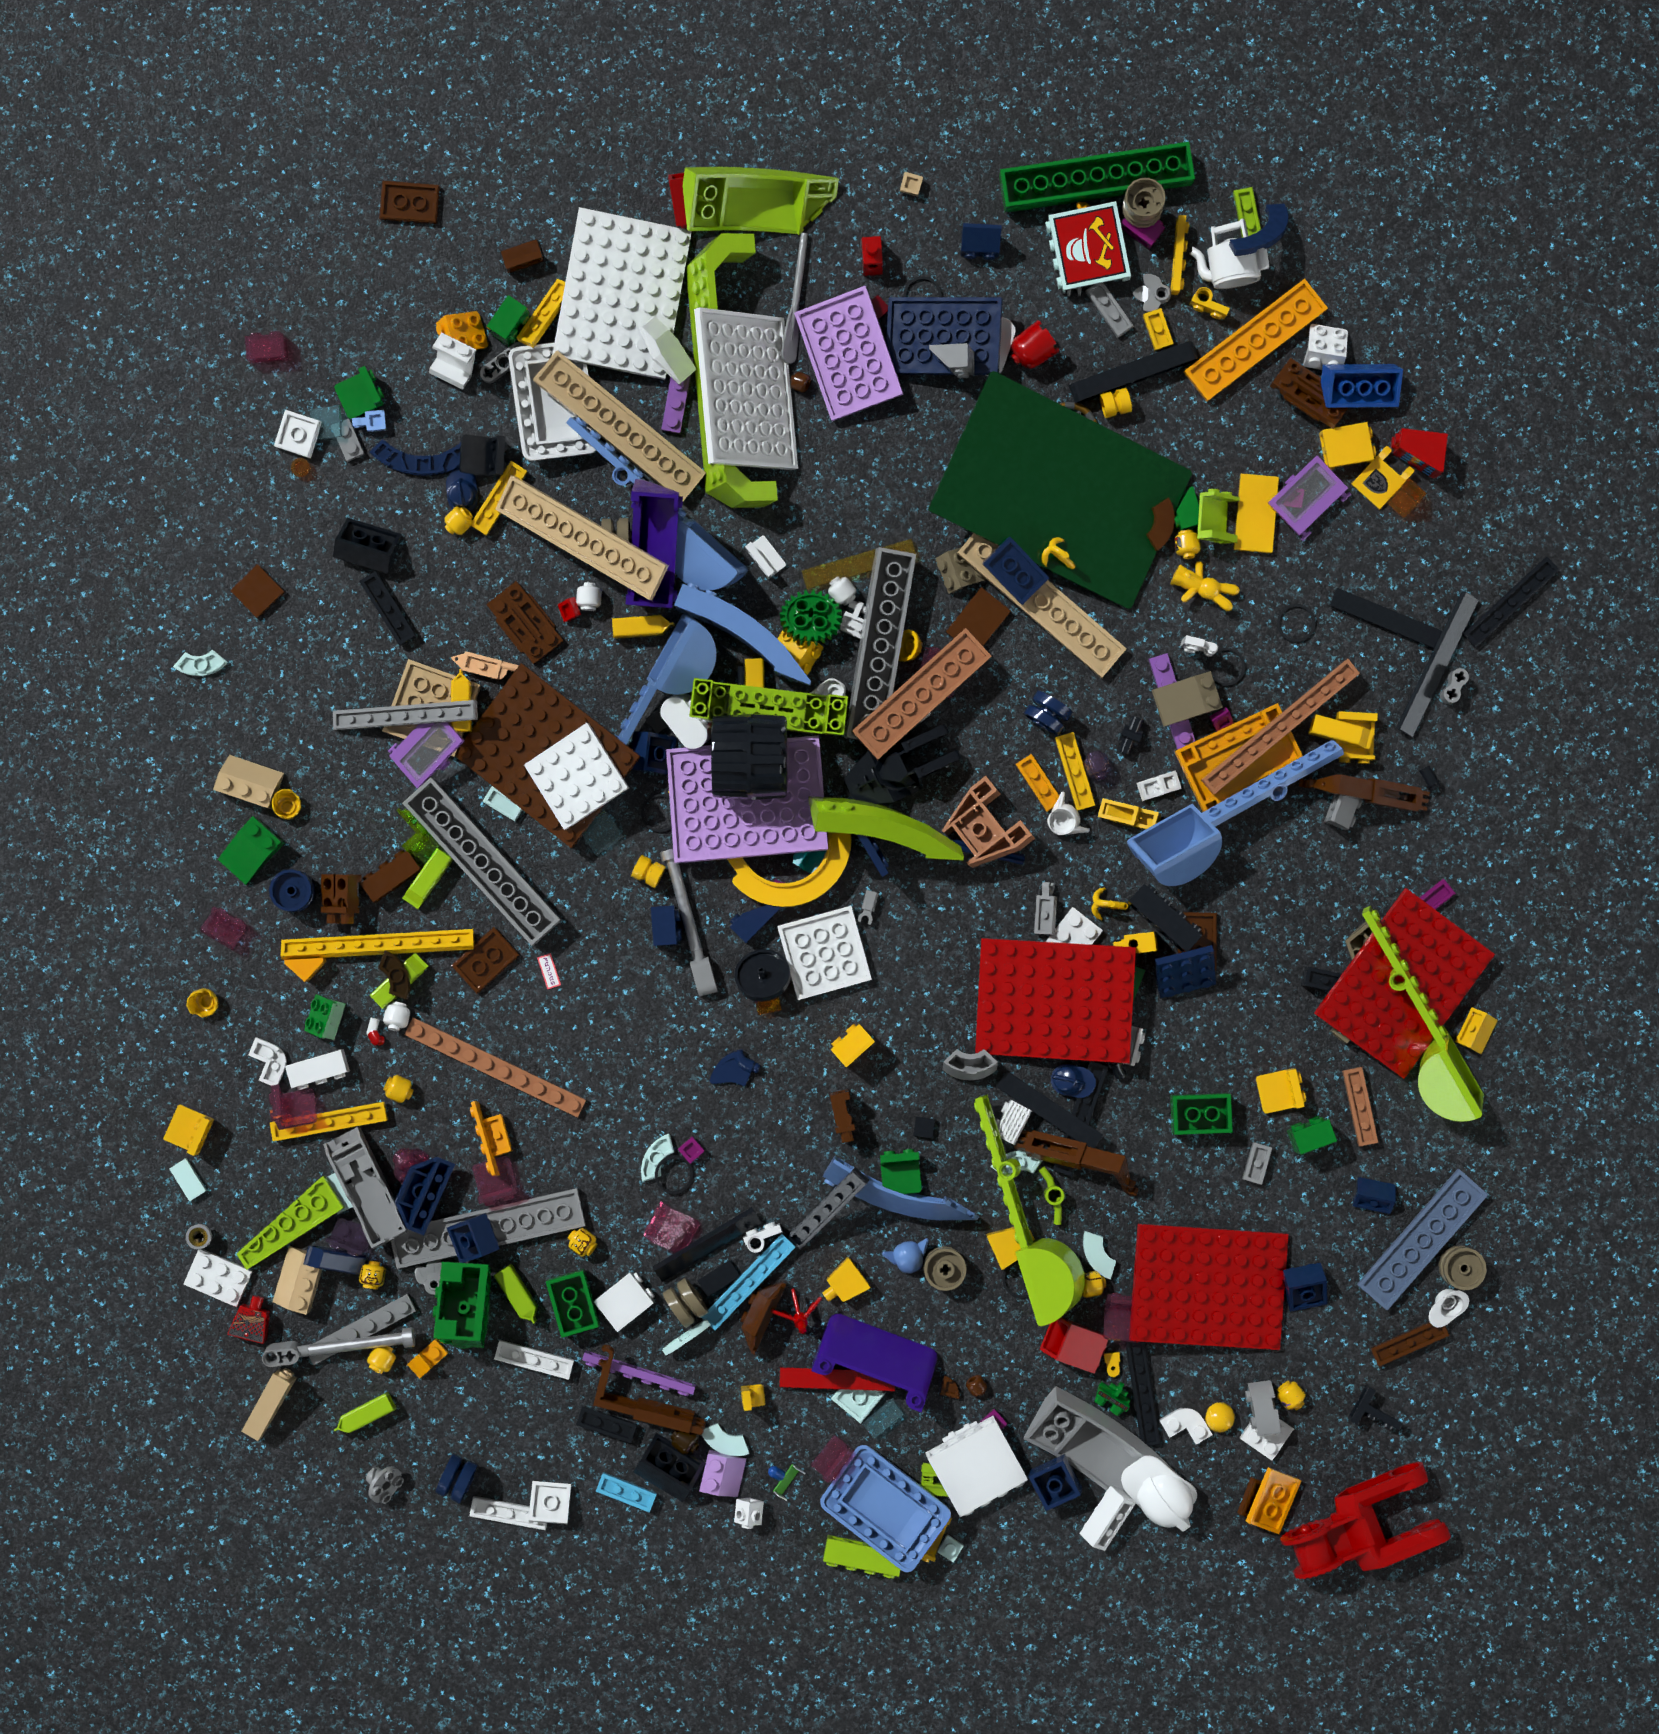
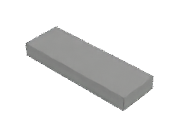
M1104 283L1094 284L1085 291L1117 338L1134 327Z

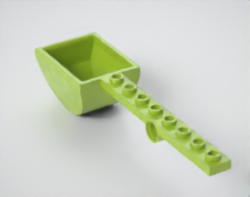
M1371 906L1364 908L1362 915L1394 968L1389 978L1391 988L1396 991L1406 989L1434 1037V1040L1424 1051L1420 1063L1418 1088L1422 1099L1433 1112L1452 1121L1464 1122L1480 1118L1483 1110V1091L1450 1034L1443 1025H1439L1437 1013L1428 1006L1429 1000L1424 992H1420L1416 977L1410 975L1408 971L1410 970L1409 965L1405 959L1402 960L1399 956L1400 950L1397 944H1392L1387 927H1383L1379 921L1381 920L1379 913L1376 909L1373 910ZM1400 975L1405 980L1398 982L1394 977Z
M983 1095L975 1099V1110L980 1115V1126L987 1138L986 1146L991 1151L993 1157L992 1165L997 1170V1181L1004 1193L1003 1201L1008 1206L1010 1212L1009 1220L1015 1228V1240L1020 1245V1249L1015 1253L1037 1324L1045 1326L1058 1320L1079 1302L1085 1286L1083 1267L1076 1254L1064 1243L1050 1238L1032 1240L1013 1179L1020 1174L1021 1165L1016 1159H1007L988 1095ZM1006 1165L1012 1168V1174L1007 1172Z

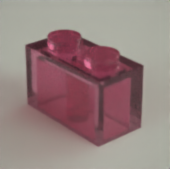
M271 331L269 335L251 333L250 336H245L246 359L250 363L288 360L287 339L280 331Z

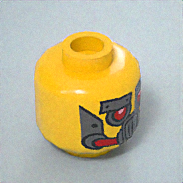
M1193 530L1178 532V535L1174 538L1176 554L1183 556V559L1194 558L1195 554L1199 553L1201 549L1200 541L1197 539L1198 534L1194 533Z

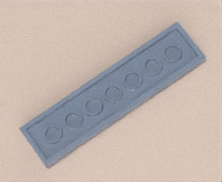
M1457 1169L1357 1285L1385 1310H1388L1488 1194L1460 1169Z

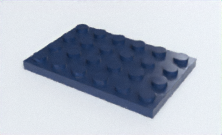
M889 297L886 345L896 374L954 375L931 352L929 345L968 343L974 351V375H989L992 371L999 373L1002 297Z

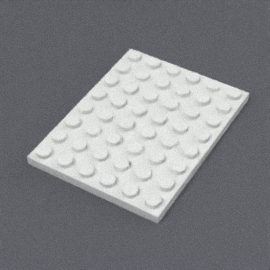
M579 207L553 354L558 350L573 362L665 380L666 372L652 360L640 328L656 316L672 334L674 333L692 231Z
M701 307L694 309L708 464L786 470L798 469L789 365L781 357L785 331L784 318Z

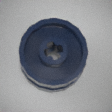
M1037 690L1032 698L1037 706L1028 705L1023 714L1037 726L1055 735H1059L1064 725L1058 719L1068 721L1073 711L1052 696Z
M290 869L276 874L271 880L269 893L273 904L279 909L288 912H299L312 904L316 895V887L312 878L305 872ZM291 887L295 889V892L293 894H291L292 892L290 891Z
M453 1453L441 1476L435 1493L445 1497L450 1488L453 1487L450 1498L452 1501L460 1504L473 1482L478 1464L469 1460L465 1463L463 1469L459 1470L463 1459L461 1456Z

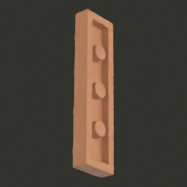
M1362 1067L1343 1070L1342 1073L1358 1146L1378 1143Z

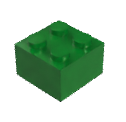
M508 295L486 327L493 337L510 347L518 341L516 337L531 315L526 306Z
M1320 1116L1308 1119L1309 1123L1306 1124L1301 1122L1293 1124L1291 1129L1287 1130L1294 1152L1298 1154H1304L1337 1142L1330 1120Z

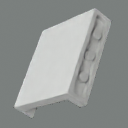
M994 1416L925 1452L960 1517L972 1514L974 1509L988 1505L996 1497L1005 1496L1009 1490L1023 1486L1025 1481L1028 1480Z

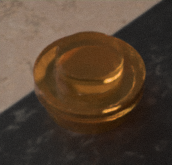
M297 458L291 464V471L297 477H305L310 472V464L304 458Z

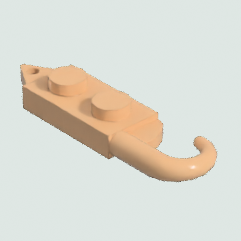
M466 651L464 654L451 657L463 671L496 680L503 679L507 675L508 670L515 672L519 666Z

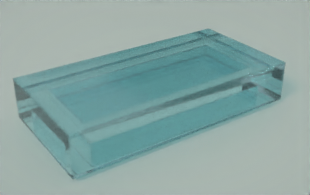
M891 1398L864 1420L862 1424L871 1436L876 1438L903 1416L904 1413Z

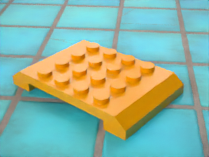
M1278 703L1174 751L1202 812L1303 756L1290 731L1214 795L1201 781L1202 778L1282 713Z

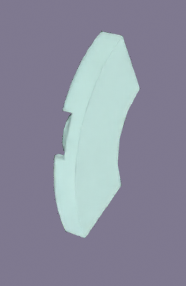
M214 650L202 656H192L185 652L173 667L187 675L206 676L219 671L228 662Z
M670 1134L657 1139L646 1151L641 1166L642 1181L655 1178V1169L658 1163L675 1152ZM661 1166L658 1170V1177L661 1176Z
M1013 1151L1006 1154L1007 1159L1013 1158L1019 1161L1021 1171H1028L1030 1173H1034L1043 1161L1027 1157L1024 1151ZM1006 1165L1007 1172L1011 1174L1013 1172L1012 1168Z
M1084 1231L1083 1249L1089 1264L1101 1276L1111 1280L1116 1261L1105 1253L1103 1236Z
M703 1320L666 1345L662 1351L665 1355L670 1354L700 1334L711 1324L708 1320Z
M719 1423L704 1428V1432L701 1434L713 1449L729 1456L749 1454L744 1436L726 1433L722 1430Z

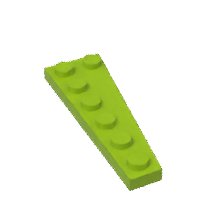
M325 1175L318 1179L237 1253L246 1270L345 1208Z

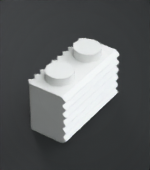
M1010 1100L1009 1103H1004L1001 1109L1003 1115L1000 1120L996 1119V1124L1000 1137L1015 1145L1032 1110Z

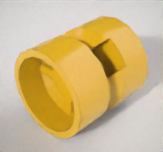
M1127 388L1118 389L1114 394L1111 392L1100 394L1101 408L1105 418L1116 416L1117 412L1120 414L1132 412L1131 399Z
M641 855L632 871L631 877L639 881L644 879L647 885L656 888L666 866L658 862L652 863L650 858Z

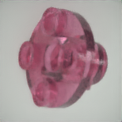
M409 1148L399 1149L393 1156L395 1178L403 1184L410 1166L428 1160L429 1155L420 1148L411 1150Z

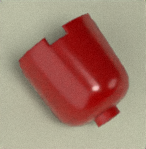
M1039 320L1016 336L1011 344V349L1014 353L1011 357L1017 365L1021 363L1023 367L1028 369L1037 367L1060 351L1058 347L1054 348L1055 340L1046 328L1042 330L1040 327L1042 323Z

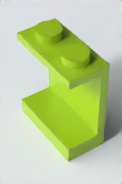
M1208 489V492L1200 493L1197 539L1219 544L1237 543L1238 535L1226 533L1228 502L1240 501V497L1232 496V492L1220 493L1219 489Z

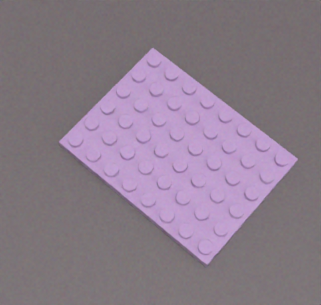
M819 735L787 738L788 774L787 796L785 798L746 800L713 797L711 745L701 746L696 749H666L674 863L828 850L827 832H816L814 830L808 796L824 797Z

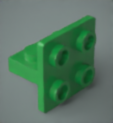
M316 994L311 1002L309 1017L305 1021L304 1031L322 1039L334 1040L346 1004Z

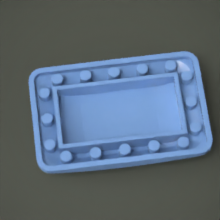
M861 1445L855 1449L820 1500L821 1507L904 1572H911L916 1568L951 1518L950 1509L867 1445Z

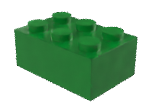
M1230 1093L1170 1095L1172 1134L1232 1133Z
M585 1269L546 1280L561 1338L600 1326Z

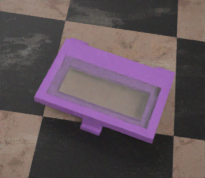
M1315 456L1296 476L1292 475L1284 482L1286 486L1268 504L1298 536H1302L1301 540L1304 541L1311 534L1310 531L1306 533L1305 530L1340 496L1342 497L1341 501L1344 502L1351 493H1345L1348 487L1318 456Z
M449 722L418 724L399 746L395 743L388 752L391 753L389 755L390 758L418 789L438 769L443 771L450 764L448 758L464 742V739Z

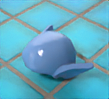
M926 1238L918 1244L913 1241L903 1242L897 1245L894 1251H883L882 1255L891 1263L897 1265L901 1272L905 1274L914 1273L923 1266V1257L926 1253L929 1239Z

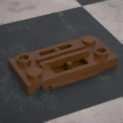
M1292 358L1288 360L1270 385L1271 388L1278 389L1286 401L1316 421H1322L1332 429H1334L1349 408H1327L1322 392L1321 378Z
M517 581L486 604L496 616V622L520 652L526 654L534 665L564 642L555 631L554 623L531 594L525 593Z

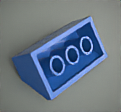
M1324 364L1322 367L1321 387L1325 406L1327 408L1399 407L1403 369L1395 364Z

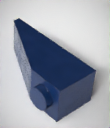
M766 905L745 912L741 916L736 914L730 920L732 924L730 928L747 943L782 907Z

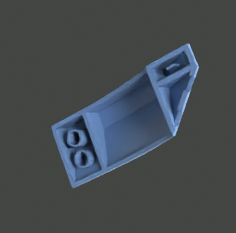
M689 582L688 585L682 584L674 604L678 612L688 614L693 618L711 624L740 640L774 668L775 675H783L786 679L800 682L807 686L811 685L810 679L786 647L755 619L737 607L716 597L717 594L710 590L703 592L698 590L699 586Z
M834 1156L823 1174V1177L826 1178L824 1182L834 1187L854 1167ZM866 1174L864 1175L869 1179V1182L855 1195V1197L872 1205L910 1217L928 1220H978L979 1218L977 1214L947 1196H944L942 1199L916 1193L902 1194L884 1187L882 1182Z

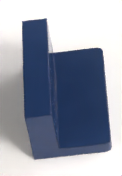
M1358 1177L1353 1207L1390 1214L1396 1202V1186L1386 1182Z

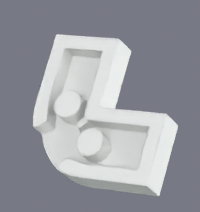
M256 1037L248 1055L266 1062L259 1081L277 1088L287 1064L286 1056L277 1045Z
M1179 1408L1159 1419L1169 1438L1185 1428L1195 1444L1212 1436L1202 1416L1193 1409Z

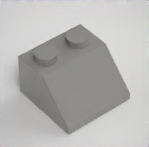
M968 343L929 345L931 352L958 378H968L969 375H974V351Z
M1334 794L1324 823L1344 830L1353 827L1356 820L1354 813L1356 809L1360 808L1363 799Z

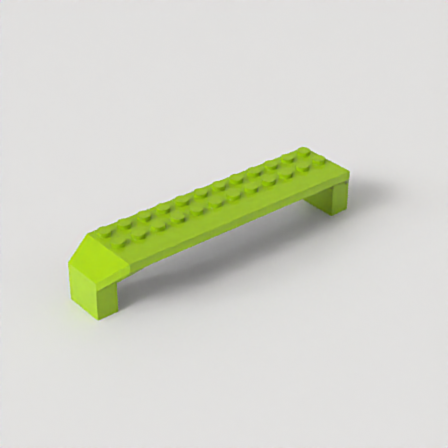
M721 233L708 243L686 266L703 468L706 472L704 476L705 491L731 508L765 507L778 500L776 481L751 482L735 466L708 464L694 309L701 307L718 310L714 271L721 263H742L756 253L754 234Z

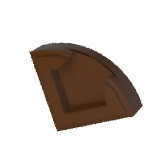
M944 1375L940 1395L959 1399L957 1384L953 1379Z

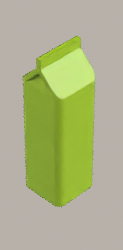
M436 848L402 899L419 909L452 863L453 859L451 856Z
M416 953L403 963L409 974L410 985L429 967ZM388 978L370 994L371 998L382 1009H385L387 1005H390L397 998V996L389 994L390 983Z
M510 1264L496 1273L494 1277L518 1316L522 1319L531 1320L534 1324L537 1321L535 1316L538 1305L513 1265Z
M389 1392L343 1414L338 1427L334 1431L340 1430L351 1433L394 1411L396 1406Z

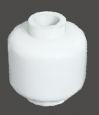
M837 576L829 583L831 586L828 589V593L835 600V603L845 606L855 599L856 588L849 578L843 577L840 579Z
M585 582L584 586L577 588V605L581 607V610L596 611V608L601 605L602 590L595 587V583Z
M392 1002V1004L387 1005L385 1008L383 1022L388 1025L389 1030L399 1031L400 1028L407 1027L410 1010L404 1003Z

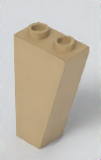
M280 1368L273 1373L241 1432L257 1441L263 1437L297 1379L293 1376L294 1373L291 1370Z

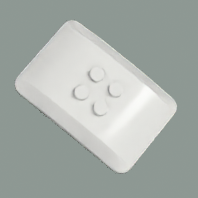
M554 343L538 344L534 348L530 346L515 347L509 352L508 359L523 456L529 461L586 455L596 451L566 423L570 417L576 416L533 381V378L552 357ZM571 361L588 375L587 364Z

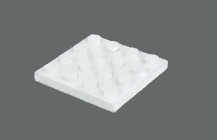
M589 723L584 724L524 764L564 830H567L629 789Z
M851 906L777 926L798 1000L872 980Z

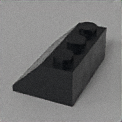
M347 518L335 538L333 557L388 574L394 563L402 534Z
M656 1433L633 1473L683 1502L695 1484L705 1462L690 1453L683 1455L672 1446L671 1441Z

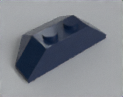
M435 1157L410 1166L395 1199V1205L406 1229L424 1236L453 1171L454 1163L440 1157Z

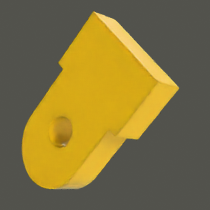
M1104 1353V1362L1106 1363L1108 1375L1111 1377L1118 1376L1120 1372V1353Z

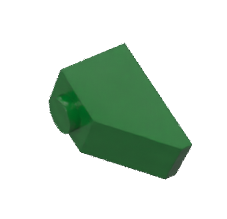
M1193 486L1189 487L1175 512L1174 525L1175 528H1179V531L1198 527L1199 504Z

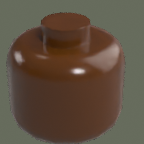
M803 372L795 373L790 378L791 388L800 393H805L810 387L811 377Z
M974 1375L967 1380L966 1387L972 1396H982L987 1389V1384L981 1375Z

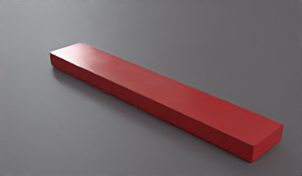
M780 1367V1387L896 1391V1386L854 1370L833 1369L828 1375H820L812 1372V1368Z

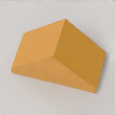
M326 958L284 960V964L304 982H309L326 963Z

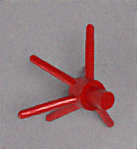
M791 1289L796 1309L794 1317L785 1310L779 1312L772 1309L771 1313L793 1321L795 1327L799 1329V1333L805 1335L807 1331L806 1326L808 1325L807 1318L822 1298L819 1297L815 1302H812L807 1312L803 1313L800 1312L795 1289Z

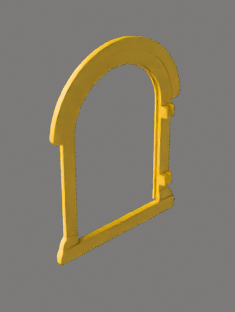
M827 832L828 850H826L825 856L817 869L804 879L792 883L771 882L757 875L743 858L727 859L737 872L732 882L742 893L766 905L792 907L808 903L826 893L842 875L851 851V834Z

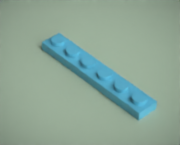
M781 1234L708 1309L709 1313L701 1318L708 1320L711 1324L710 1326L716 1330L796 1246Z

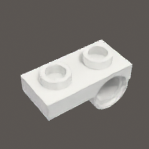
M775 1222L764 1225L765 1229L757 1231V1228L747 1231L746 1236L743 1237L745 1245H747L751 1252H760L764 1247L765 1238L782 1232L780 1223L775 1224ZM753 1238H758L761 1241L759 1248L751 1246L750 1241Z

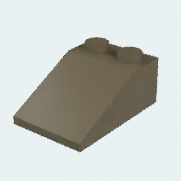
M1211 671L1152 690L1163 727L1223 708Z

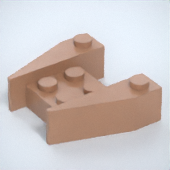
M984 776L969 789L942 829L943 833L947 836L956 831L974 854V857L966 862L971 868L1020 851L1036 839L1021 820L1005 832L986 807L1001 795L987 776Z

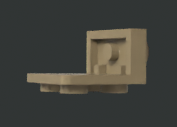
M960 548L947 551L935 558L949 594L965 586L987 580L957 554Z

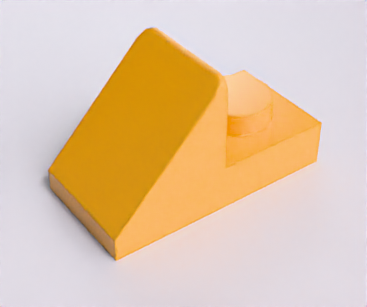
M435 1339L407 1365L420 1379L449 1352Z

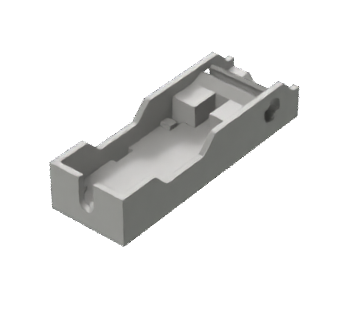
M356 1127L323 1144L329 1162L361 1222L363 1232L371 1248H378L411 1231L406 1229L395 1205V1197L360 1127Z

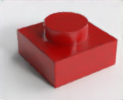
M575 597L568 598L558 604L564 622L571 621L581 615Z

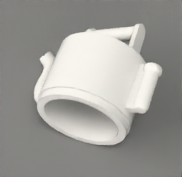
M1244 218L1230 224L1211 227L1213 246L1207 250L1210 270L1200 250L1192 247V252L1189 253L1197 260L1199 276L1207 282H1212L1216 289L1236 288L1255 283L1261 279V270L1269 269L1267 249L1261 248L1253 254L1234 256L1229 247L1230 239L1218 244V234L1241 228L1243 237H1247L1248 231Z

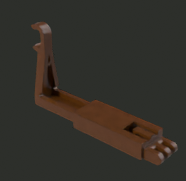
M1342 774L1317 780L1300 779L1299 787L1321 789L1338 795L1364 799L1365 803L1406 811H1428V807L1422 806V803L1429 804V800L1424 799L1423 796H1430V792L1422 791L1420 787L1380 779L1366 780ZM1399 791H1400V792L1409 793V796H1407V795H1401V796H1400V795H1398V794H1399Z
M1022 1130L1017 1139L1018 1143L1014 1145L1016 1150L1024 1151L1027 1157L1079 1170L1084 1167L1113 1174L1121 1184L1123 1191L1128 1195L1136 1196L1139 1190L1134 1187L1136 1182L1130 1180L1127 1159L1124 1155L1091 1148L1084 1142L1035 1130L1032 1132ZM1038 1142L1048 1144L1050 1147L1045 1149V1146L1043 1144L1038 1145Z
M602 1345L601 1349L603 1352L609 1353V1359H600L598 1361V1364L602 1366V1371L593 1406L632 1415L633 1419L686 1433L703 1434L706 1421L702 1418L694 1417L695 1411L641 1397L635 1400L605 1392L614 1349L610 1345Z

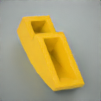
M1102 798L1098 813L1100 818L1143 830L1160 822L1162 816L1159 812Z

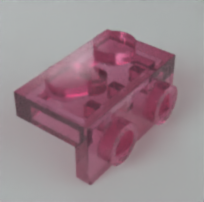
M213 907L211 914L200 928V931L229 949L234 950L246 933V925L241 919L228 915L224 909Z

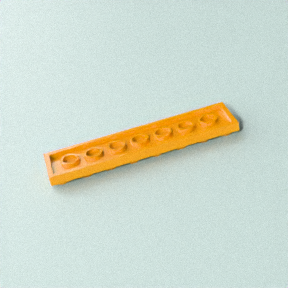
M1303 279L1188 367L1184 373L1206 402H1208L1324 313L1328 307L1306 279Z

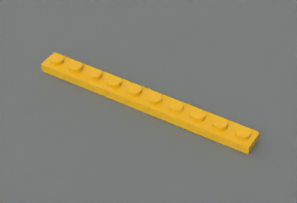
M463 929L281 940L280 957L282 960L382 955L384 951L400 954L474 949V930Z

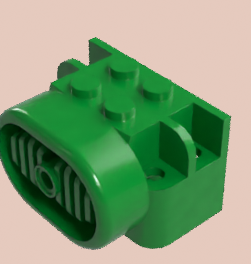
M442 1262L439 1287L435 1289L437 1306L433 1307V1318H435L433 1339L461 1349L484 1348L490 1310L491 1271L489 1265Z

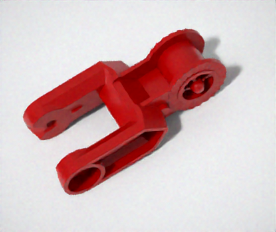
M1413 1462L1346 1488L1335 1496L1336 1512L1332 1513L1330 1517L1308 1522L1307 1524L1290 1529L1289 1532H1285L1280 1537L1281 1543L1285 1546H1293L1299 1562V1566L1293 1570L1294 1577L1296 1579L1317 1577L1320 1574L1336 1569L1345 1561L1353 1560L1357 1562L1362 1571L1384 1568L1448 1541L1451 1538L1449 1529L1439 1519L1421 1523L1409 1531L1385 1540L1372 1504L1404 1491L1412 1490L1428 1482L1423 1462Z

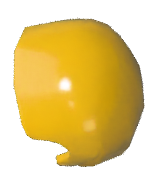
M281 789L272 798V809L278 817L286 820L292 819L301 810V800L291 789Z
M202 988L190 994L187 998L186 1006L191 1014L204 1018L213 1015L217 1010L218 998L213 991Z
M1214 1403L1207 1409L1204 1420L1210 1430L1215 1433H1223L1233 1426L1235 1414L1231 1406L1226 1403Z

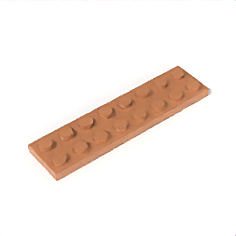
M965 628L854 728L852 733L877 760L880 759L992 656Z

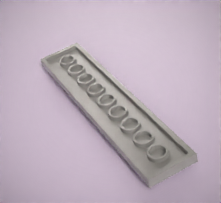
M578 1188L430 1221L424 1236L409 1231L391 1241L396 1267L398 1269L456 1256L457 1254L447 1227L484 1213L487 1214L498 1246L584 1227L586 1224Z

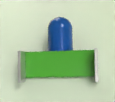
M794 1464L790 1466L786 1473L776 1466H771L768 1470L770 1477L780 1481L773 1492L784 1500L787 1499L782 1494L799 1471L803 1474L806 1473Z

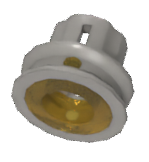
M204 1224L191 1226L186 1233L187 1244L193 1249H203L212 1240L211 1230ZM200 1232L204 1235L202 1241L200 1238H197V1234Z

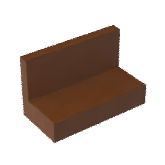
M537 239L501 251L508 273L544 262Z

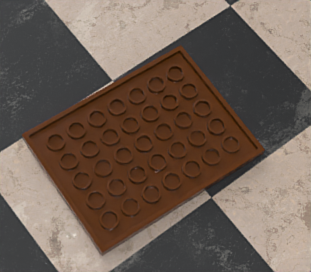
M520 663L473 727L472 732L467 735L464 742L459 746L455 757L570 848L575 846L605 805L567 830H564L524 764L586 723H589L623 779H625L641 756L523 663Z

